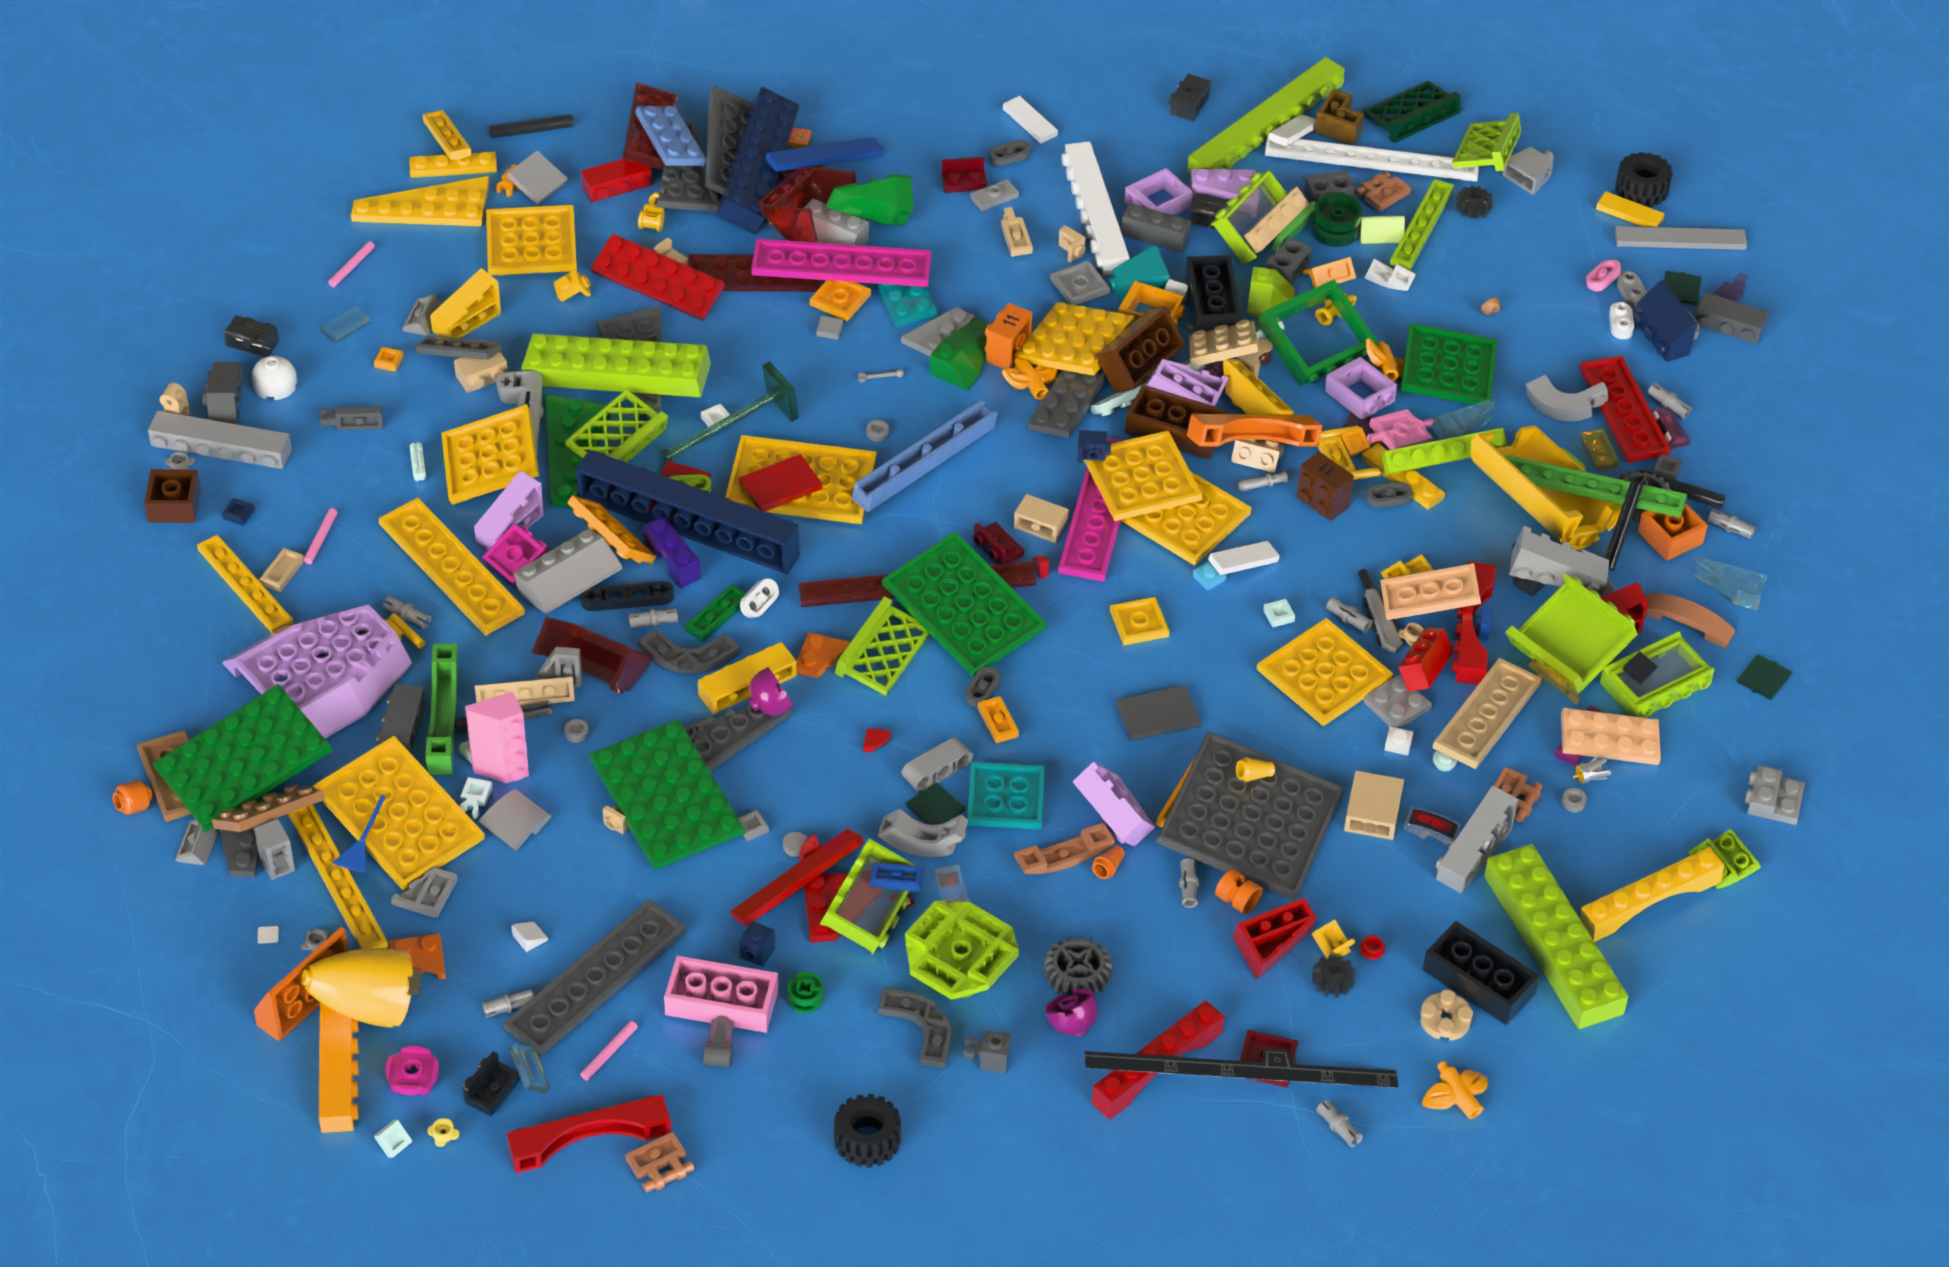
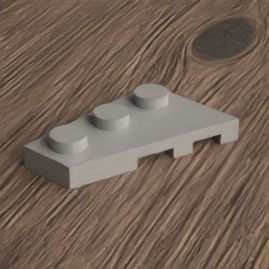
M956 307L901 336V343L930 357V354L944 339L975 319V315Z

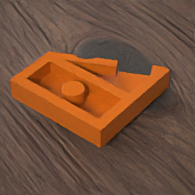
M808 632L796 661V673L818 678L827 668L832 667L838 662V658L851 642Z
M440 934L389 940L390 949L405 950L410 954L412 967L421 968L422 975L424 972L436 974L438 979H446Z

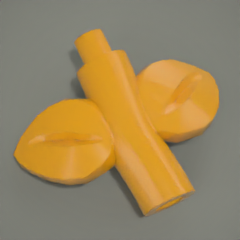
M1367 338L1366 348L1372 363L1377 367H1381L1382 374L1393 382L1398 377L1402 378L1404 359L1394 358L1389 345L1383 341L1375 345L1371 339Z
M1016 357L1014 359L1015 369L1006 368L1002 371L1004 378L1014 388L1026 389L1029 387L1036 400L1043 399L1048 393L1046 385H1050L1055 381L1059 369L1045 366L1033 368L1028 360Z
M1442 1061L1437 1066L1441 1072L1439 1077L1442 1082L1433 1085L1427 1091L1422 1105L1431 1109H1447L1456 1103L1468 1119L1477 1117L1484 1108L1473 1095L1483 1093L1487 1089V1077L1473 1070H1465L1459 1075L1454 1066L1450 1067L1446 1061Z

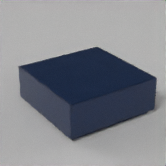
M233 498L223 511L222 517L224 520L244 526L255 511L254 504Z

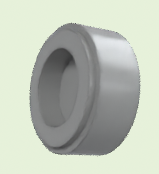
M873 420L866 426V435L871 441H884L889 436V426L882 420Z
M582 719L568 721L564 726L565 738L572 743L585 741L589 736L588 724Z
M1569 788L1564 791L1561 804L1569 812H1580L1586 806L1587 796L1580 789Z
M800 832L788 833L783 839L784 852L789 856L799 857L801 846L807 837Z

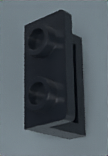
M492 1051L488 1058H484L480 1062L475 1074L472 1077H468L464 1082L465 1103L492 1116L521 1080V1073L499 1062L498 1053Z

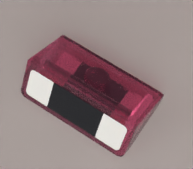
M1657 407L1652 411L1671 449L1690 444V440L1673 411Z

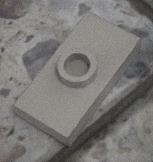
M1006 179L972 192L970 199L982 212L1018 198L1019 192Z

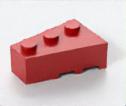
M1638 582L1601 597L1604 602L1609 601L1614 604L1622 615L1628 614L1635 621L1634 626L1637 634H1641L1649 602Z
M1305 897L1237 924L1233 939L1256 979L1261 977L1311 933L1316 916Z

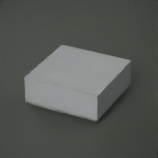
M821 316L816 336L838 340L843 327V319Z
M758 810L738 818L745 829L743 837L746 841L769 832V826Z

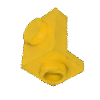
M576 269L554 282L557 297L562 302L580 291L586 297L591 296L589 289L591 283L586 275H581Z
M1336 920L1311 933L1327 960L1335 955L1338 959L1351 952L1349 947L1356 943L1353 938L1349 941L1347 940Z

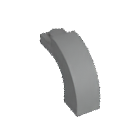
M1546 375L1526 383L1527 397L1532 405L1543 415L1558 421L1574 422L1592 417V408L1599 407L1608 401V391L1604 382L1574 394L1563 393L1557 390Z
M898 809L883 817L877 836L890 846L908 854L930 858L943 857L952 854L956 843H959L965 837L968 819L963 815H959L940 825H928L916 821L903 810Z

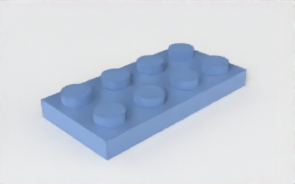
M637 106L635 114L665 165L704 166L706 158L676 107Z

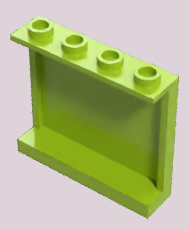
M1564 573L1562 577L1565 583L1519 629L1511 625L1505 633L1511 645L1579 694L1638 634L1634 626L1635 621L1628 614L1622 615L1614 604L1609 601L1604 602L1596 591L1586 589L1578 578H1571Z

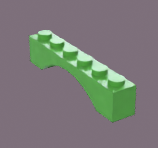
M457 643L433 644L431 715L426 741L427 772L430 775H453L459 676Z

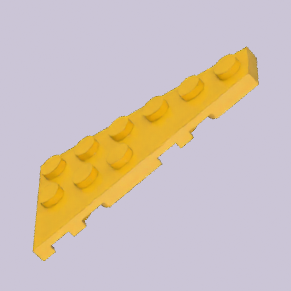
M489 176L357 199L353 202L351 219L357 222L482 226L489 187Z

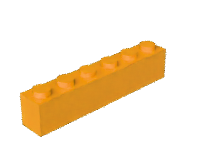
M320 1002L319 1121L321 1133L354 1131V1120L359 1119L358 1104H354V1098L359 1097L358 1082H354V1076H359L358 1060H354V1054H359L358 1038H354V1033L359 1032V1022L328 1008Z

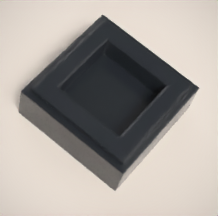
M1639 651L1623 667V670L1641 685L1658 666Z

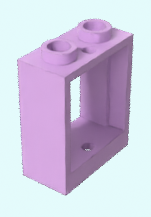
M1165 168L1125 187L1124 204L1128 207L1132 203L1175 216L1191 208L1193 192L1175 174ZM1162 189H1165L1173 197V199L1159 206H1155L1147 198Z
M1359 357L1327 374L1325 392L1362 420L1395 402L1397 384L1363 358ZM1362 381L1376 393L1362 399L1348 387Z

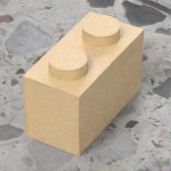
M500 352L489 360L462 357L454 360L455 376L467 393L495 383L496 378L500 374L508 372L507 361Z
M1026 494L1014 513V528L1057 543L1068 525L1069 509Z

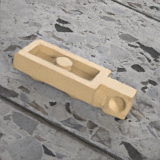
M1012 207L1004 208V219L1001 220V228L1011 257L1032 254L1033 248L1023 218L1015 217Z

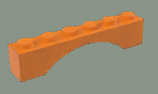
M1191 414L1187 436L1199 446H1221L1230 441L1244 439L1269 440L1295 446H1318L1322 424L1310 415Z

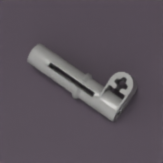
M531 370L502 373L496 378L500 400L505 404H517L515 408L526 404L530 408L537 456L540 418L544 413L541 405L543 376L539 372Z

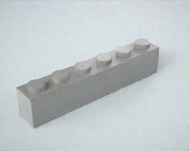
M163 411L156 412L148 428L150 444L154 447L279 469L284 468L292 450L288 433Z

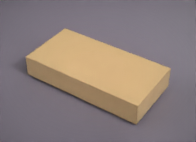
M283 548L259 579L260 583L264 587L281 593L304 563V555Z

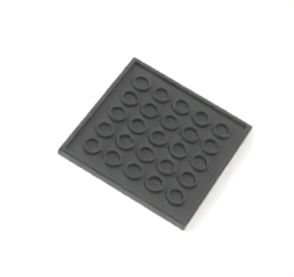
M1208 731L1156 843L1224 872L1235 869L1246 877V881L1252 880L1262 888L1296 901L1344 787ZM1245 757L1273 762L1275 772L1272 777L1244 782L1237 777L1236 764Z

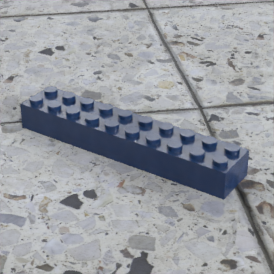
M592 450L586 453L576 468L579 497L600 503L607 510L646 524L664 516L679 536L784 574L789 573L800 556L799 524L790 520L776 517L770 513L762 512L748 505L737 503L726 497L712 494L706 490L695 488L684 482L670 479L664 475L653 473L645 468L628 464L625 461L617 460ZM655 503L652 512L648 511L652 504ZM673 511H677L673 518H671L670 516Z

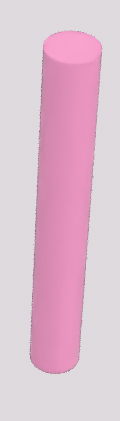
M368 241L328 281L329 285L336 287L375 248V245Z
M330 508L303 559L306 564L310 565L313 563L338 514L336 509Z
M629 1021L580 1073L581 1077L588 1081L638 1028L637 1024Z

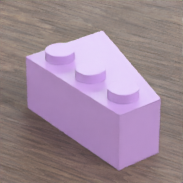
M1191 169L1190 189L1193 192L1192 203L1215 209L1218 206L1227 208L1228 205L1226 203L1234 196L1239 195L1238 190L1241 187L1250 183L1249 179L1256 174V170ZM1257 189L1237 209L1238 211L1250 213V217L1256 218L1258 205Z
M1162 359L1152 373L1147 386L1215 406L1229 377L1223 375L1221 378L1209 375V371L1202 370L1198 372L1189 369L1187 365Z
M519 471L474 526L476 543L489 550L513 524H516L520 529L523 527L528 529L544 516L541 483L524 472Z
M1093 762L1072 781L1101 815L1103 821L1112 828L1114 837L1120 843H1127L1135 847L1155 828L1122 779L1114 772Z

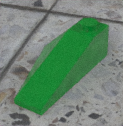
M891 174L887 175L886 179L879 181L874 178L870 179L869 183L862 185L853 183L836 187L826 207L887 225L905 226L914 209L912 178L909 175Z
M975 318L944 339L930 354V374L968 391L980 378L981 369L986 359L984 349L987 343V336H985V331L989 323Z

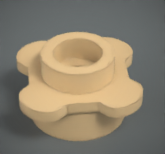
M1409 623L1404 630L1399 631L1398 635L1404 638L1405 642L1410 646H1413L1424 629L1419 624Z

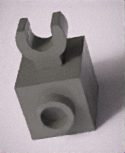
M985 1030L983 1042H979L974 1037H966L965 1046L972 1047L973 1049L964 1048L963 1057L966 1059L980 1057V1070L1006 1073L1010 1054L1011 1034Z

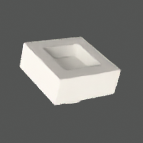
M721 403L701 412V419L712 432L732 424V416Z
M1389 727L1384 751L1408 756L1414 731Z

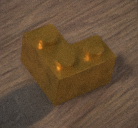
M1332 89L1317 113L1315 133L1351 145L1356 143L1362 133L1364 114L1351 110L1352 94Z

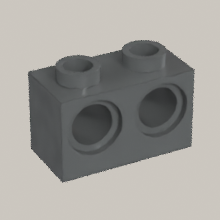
M1347 170L1311 175L1305 178L1304 194L1309 203L1311 201L1317 202L1321 196L1332 192L1354 195V185Z
M1288 237L1283 244L1278 246L1275 255L1269 257L1265 268L1275 269L1293 285L1303 272L1302 270L1310 263L1312 247Z

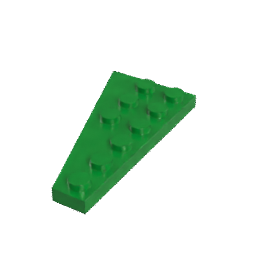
M546 395L551 506L573 509L567 502L572 495L579 497L576 468L583 458L568 448L565 442L607 405ZM611 414L606 415V421H609ZM593 426L590 429L592 434H604L603 427ZM578 439L574 442L579 447H588V440ZM591 440L592 447H598L601 440Z

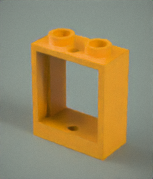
M1134 281L1118 308V313L1133 315L1136 321L1143 315L1135 311L1139 303L1155 308L1166 306L1168 312H1171L1170 316L1176 327L1178 319H1182L1186 311V306L1183 305V295L1138 281Z

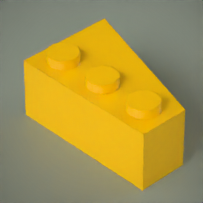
M480 268L430 315L432 332L438 337L460 339L500 315L501 306L498 281Z

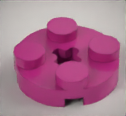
M407 1046L402 1048L401 1052L395 1056L392 1054L387 1060L385 1067L386 1078L390 1089L395 1093L426 1095L431 1092L432 1086L438 1080V1061L424 1047ZM411 1067H416L418 1072L409 1074L406 1071H410Z

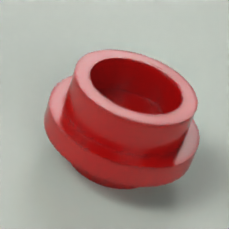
M1367 936L1360 943V953L1370 960L1380 959L1385 953V944L1378 936Z

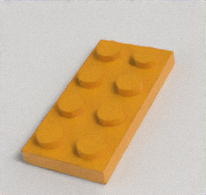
M571 496L567 503L574 509L573 513L579 518L585 519L588 522L587 526L591 530L600 533L608 545L614 546L619 556L624 559L632 558L638 563L643 561L652 564L657 556L600 503Z

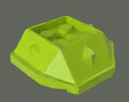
M935 900L905 933L910 975L951 1000L961 997L968 998L975 993L989 990L1019 956V949L1012 926L971 902L946 903V901Z

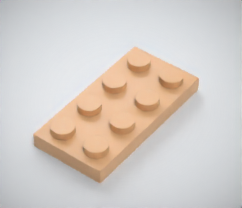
M1474 563L1380 580L1387 620L1481 604Z
M1563 708L1561 712L1562 753L1589 757L1601 755L1600 758L1606 757L1607 759L1659 764L1661 756L1658 719Z

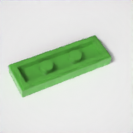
M1311 201L1276 236L1272 246L1273 251L1276 252L1278 246L1283 244L1288 237L1295 238L1313 220L1316 202Z

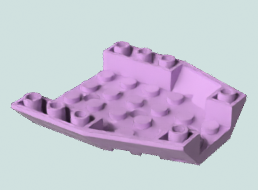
M369 604L284 626L222 661L223 665L236 678L243 675L260 694L279 684L325 739L365 716L412 666V662L397 633ZM359 631L368 632L365 635L357 634ZM319 654L328 655L325 658L316 657ZM279 677L287 678L285 681L282 682L276 681V679Z

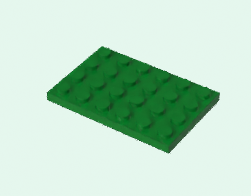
M956 531L882 579V585L972 678H974L980 668L993 666L1047 628V623Z
M277 684L152 764L202 829L207 832L213 828L212 819L221 816V811L227 809L236 810L242 808V803L257 800L330 753L332 748L284 689Z
M679 719L589 753L591 764L619 812L625 816L626 824L654 871L744 835L745 829Z

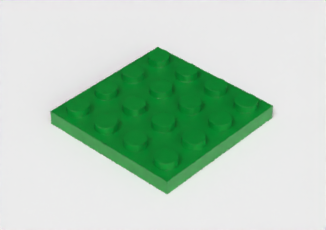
M1410 323L1400 391L1489 408L1498 339Z

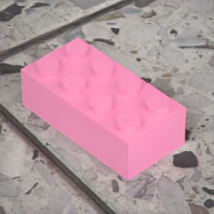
M676 956L664 996L665 1015L711 1023L712 1019H716L718 1016H725L734 1021V1027L767 1033L778 994V973Z

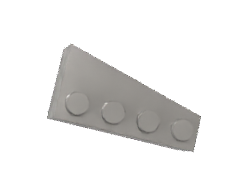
M1523 526L1511 553L1509 575L1561 587L1565 583L1562 575L1566 573L1571 578H1578L1586 589H1593L1601 596L1608 580L1609 560L1583 549L1576 551L1571 547V544L1566 542L1556 543L1550 540L1549 535L1544 533L1536 535L1531 532V528Z
M1492 785L1458 837L1451 843L1446 855H1442L1436 864L1438 869L1436 880L1463 893L1486 864L1488 858L1494 854L1512 831L1518 798Z

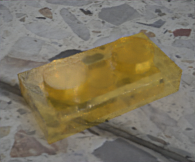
M1603 429L1582 432L1581 441L1597 471L1618 467L1619 459Z

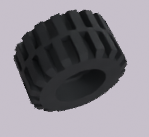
M1638 152V154L1632 153L1630 156L1624 157L1620 162L1615 184L1616 192H1618L1620 197L1644 206L1652 207L1654 204L1659 205L1668 196L1673 174L1670 164H1667L1665 159H1661V156Z
M861 1094L857 1095V1099L852 1097L847 1099V1105L843 1103L840 1105L839 1112L835 1114L834 1144L835 1148L838 1149V1154L841 1157L845 1156V1161L848 1163L855 1162V1166L858 1167L865 1164L869 1168L873 1167V1164L876 1163L878 1166L883 1165L884 1160H891L893 1154L897 1153L901 1141V1117H899L897 1108L893 1109L892 1102H885V1098L882 1096L874 1098V1094H868V1097H863ZM861 1127H873L879 1131L874 1134L865 1135L858 1133L856 1130Z

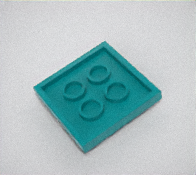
M971 762L967 826L1041 830L1045 766Z

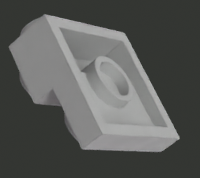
M1758 765L1756 771H1751L1748 785L1753 787L1747 790L1745 803L1749 804L1747 814L1797 825L1805 782L1781 777L1782 770Z

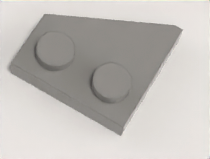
M555 647L537 672L535 680L573 676V686L581 688L580 649Z
M433 867L422 878L416 879L409 884V889L400 896L398 894L392 896V905L438 918L458 881L457 874Z

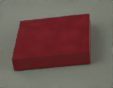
M1247 1030L1240 1061L1263 1062L1265 1049L1288 1051L1293 1064L1298 1041ZM1250 1079L1288 1088L1289 1081Z

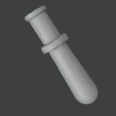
M1286 471L1274 475L1268 473L1265 477L1242 480L1238 483L1237 488L1245 492L1267 485L1268 487H1273V484L1288 482V476Z

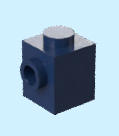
M751 921L740 938V958L763 967L775 949V931Z

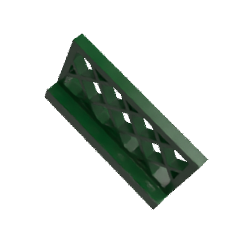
M1426 81L1363 110L1364 117L1389 133V140L1396 143L1459 114L1460 95L1456 92L1448 94L1430 81ZM1428 89V90H1430V91H1432V92H1422V91ZM1420 98H1426V99H1431V100H1419V99H1420ZM1399 105L1400 107H1389V106ZM1403 106H1415V108H1407ZM1387 113H1394L1398 115H1387Z

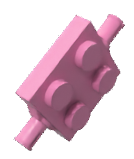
M1408 409L1371 418L1369 426L1375 433L1368 434L1367 441L1370 444L1383 441L1390 450L1428 443L1432 441L1433 437L1426 429L1434 427L1435 421L1433 418L1419 420Z

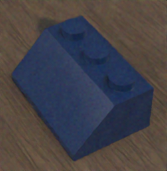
M1664 280L1659 281L1637 302L1633 319L1635 324L1645 333L1646 338L1655 346L1657 352L1662 355L1666 362L1690 355L1697 322Z

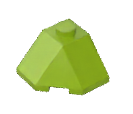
M1253 267L1246 316L1260 318L1263 311L1294 298L1295 288L1275 269Z

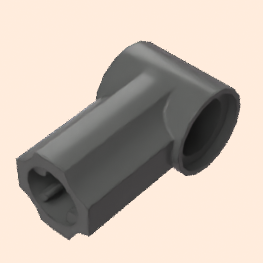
M718 1016L711 1021L709 1040L705 1043L704 1066L731 1067V1043L734 1021L725 1016Z

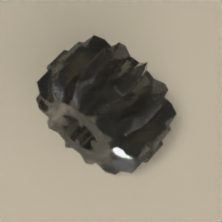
M1470 185L1469 188L1463 187L1462 191L1457 195V211L1461 212V216H1468L1469 219L1472 217L1477 220L1480 217L1486 218L1487 214L1492 210V194L1488 193L1487 188L1481 189L1480 185L1478 187Z
M1330 954L1328 959L1321 956L1319 962L1313 966L1312 981L1316 985L1317 992L1325 991L1326 997L1329 994H1334L1336 998L1340 993L1347 995L1349 989H1352L1355 983L1356 971L1355 968L1351 967V961H1343L1342 955L1334 958Z

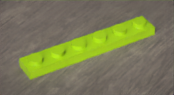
M1437 179L1433 180L1393 253L1390 265L1396 266L1398 264L1411 271L1454 191L1453 184Z
M1503 428L1381 452L1380 455L1385 474L1390 475L1471 458V440L1479 433L1492 432L1494 436L1490 444L1495 448L1507 447Z

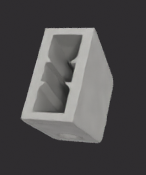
M1528 147L1510 157L1502 176L1535 195L1551 176L1554 156L1549 150L1540 153L1536 149Z

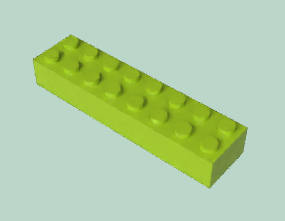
M533 333L521 368L522 371L531 370L542 374L543 386L616 392H624L627 389L633 393L701 397L711 361L707 345Z
M1530 844L1489 857L1484 874L1485 879L1578 1030L1624 1015L1629 996L1534 845Z

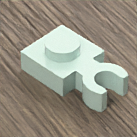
M468 777L461 794L462 803L460 808L464 812L472 810L473 819H477L479 816L478 806H486L493 788L492 782Z

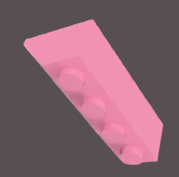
M513 691L465 706L473 772L503 783L518 781L528 777L529 770L523 711Z

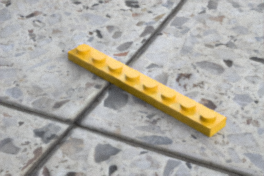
M313 804L289 813L288 816L360 950L388 948V942L349 870L332 864L341 855Z

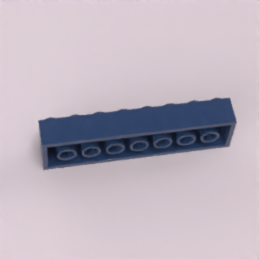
M764 87L760 88L751 103L716 212L717 217L752 234L756 233L765 219L779 171L776 172L765 159L768 152L786 150L800 106L799 104Z

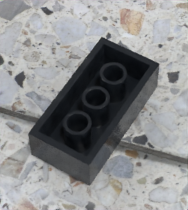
M1231 255L1187 257L1185 277L1186 284L1189 286L1188 296L1194 332L1198 330H1214L1215 327L1220 325H1236L1237 322L1241 321V311Z
M1457 921L1426 951L1423 971L1506 1025L1536 994L1540 978L1539 974Z

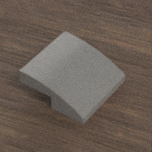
M513 789L499 799L478 822L517 851L530 834L533 833L536 836L552 816L518 790Z

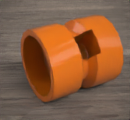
M1230 869L1224 874L1215 890V895L1226 903L1232 902V907L1243 915L1249 914L1256 907L1263 894L1261 886L1252 880L1246 881V877L1235 869Z

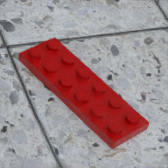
M613 233L590 268L592 273L701 321H704L725 287L724 281Z
M1623 356L1580 362L1579 370L1588 388L1604 382L1607 387L1608 401L1599 406V409L1626 462L1631 463L1659 458L1661 454L1670 456L1671 448Z

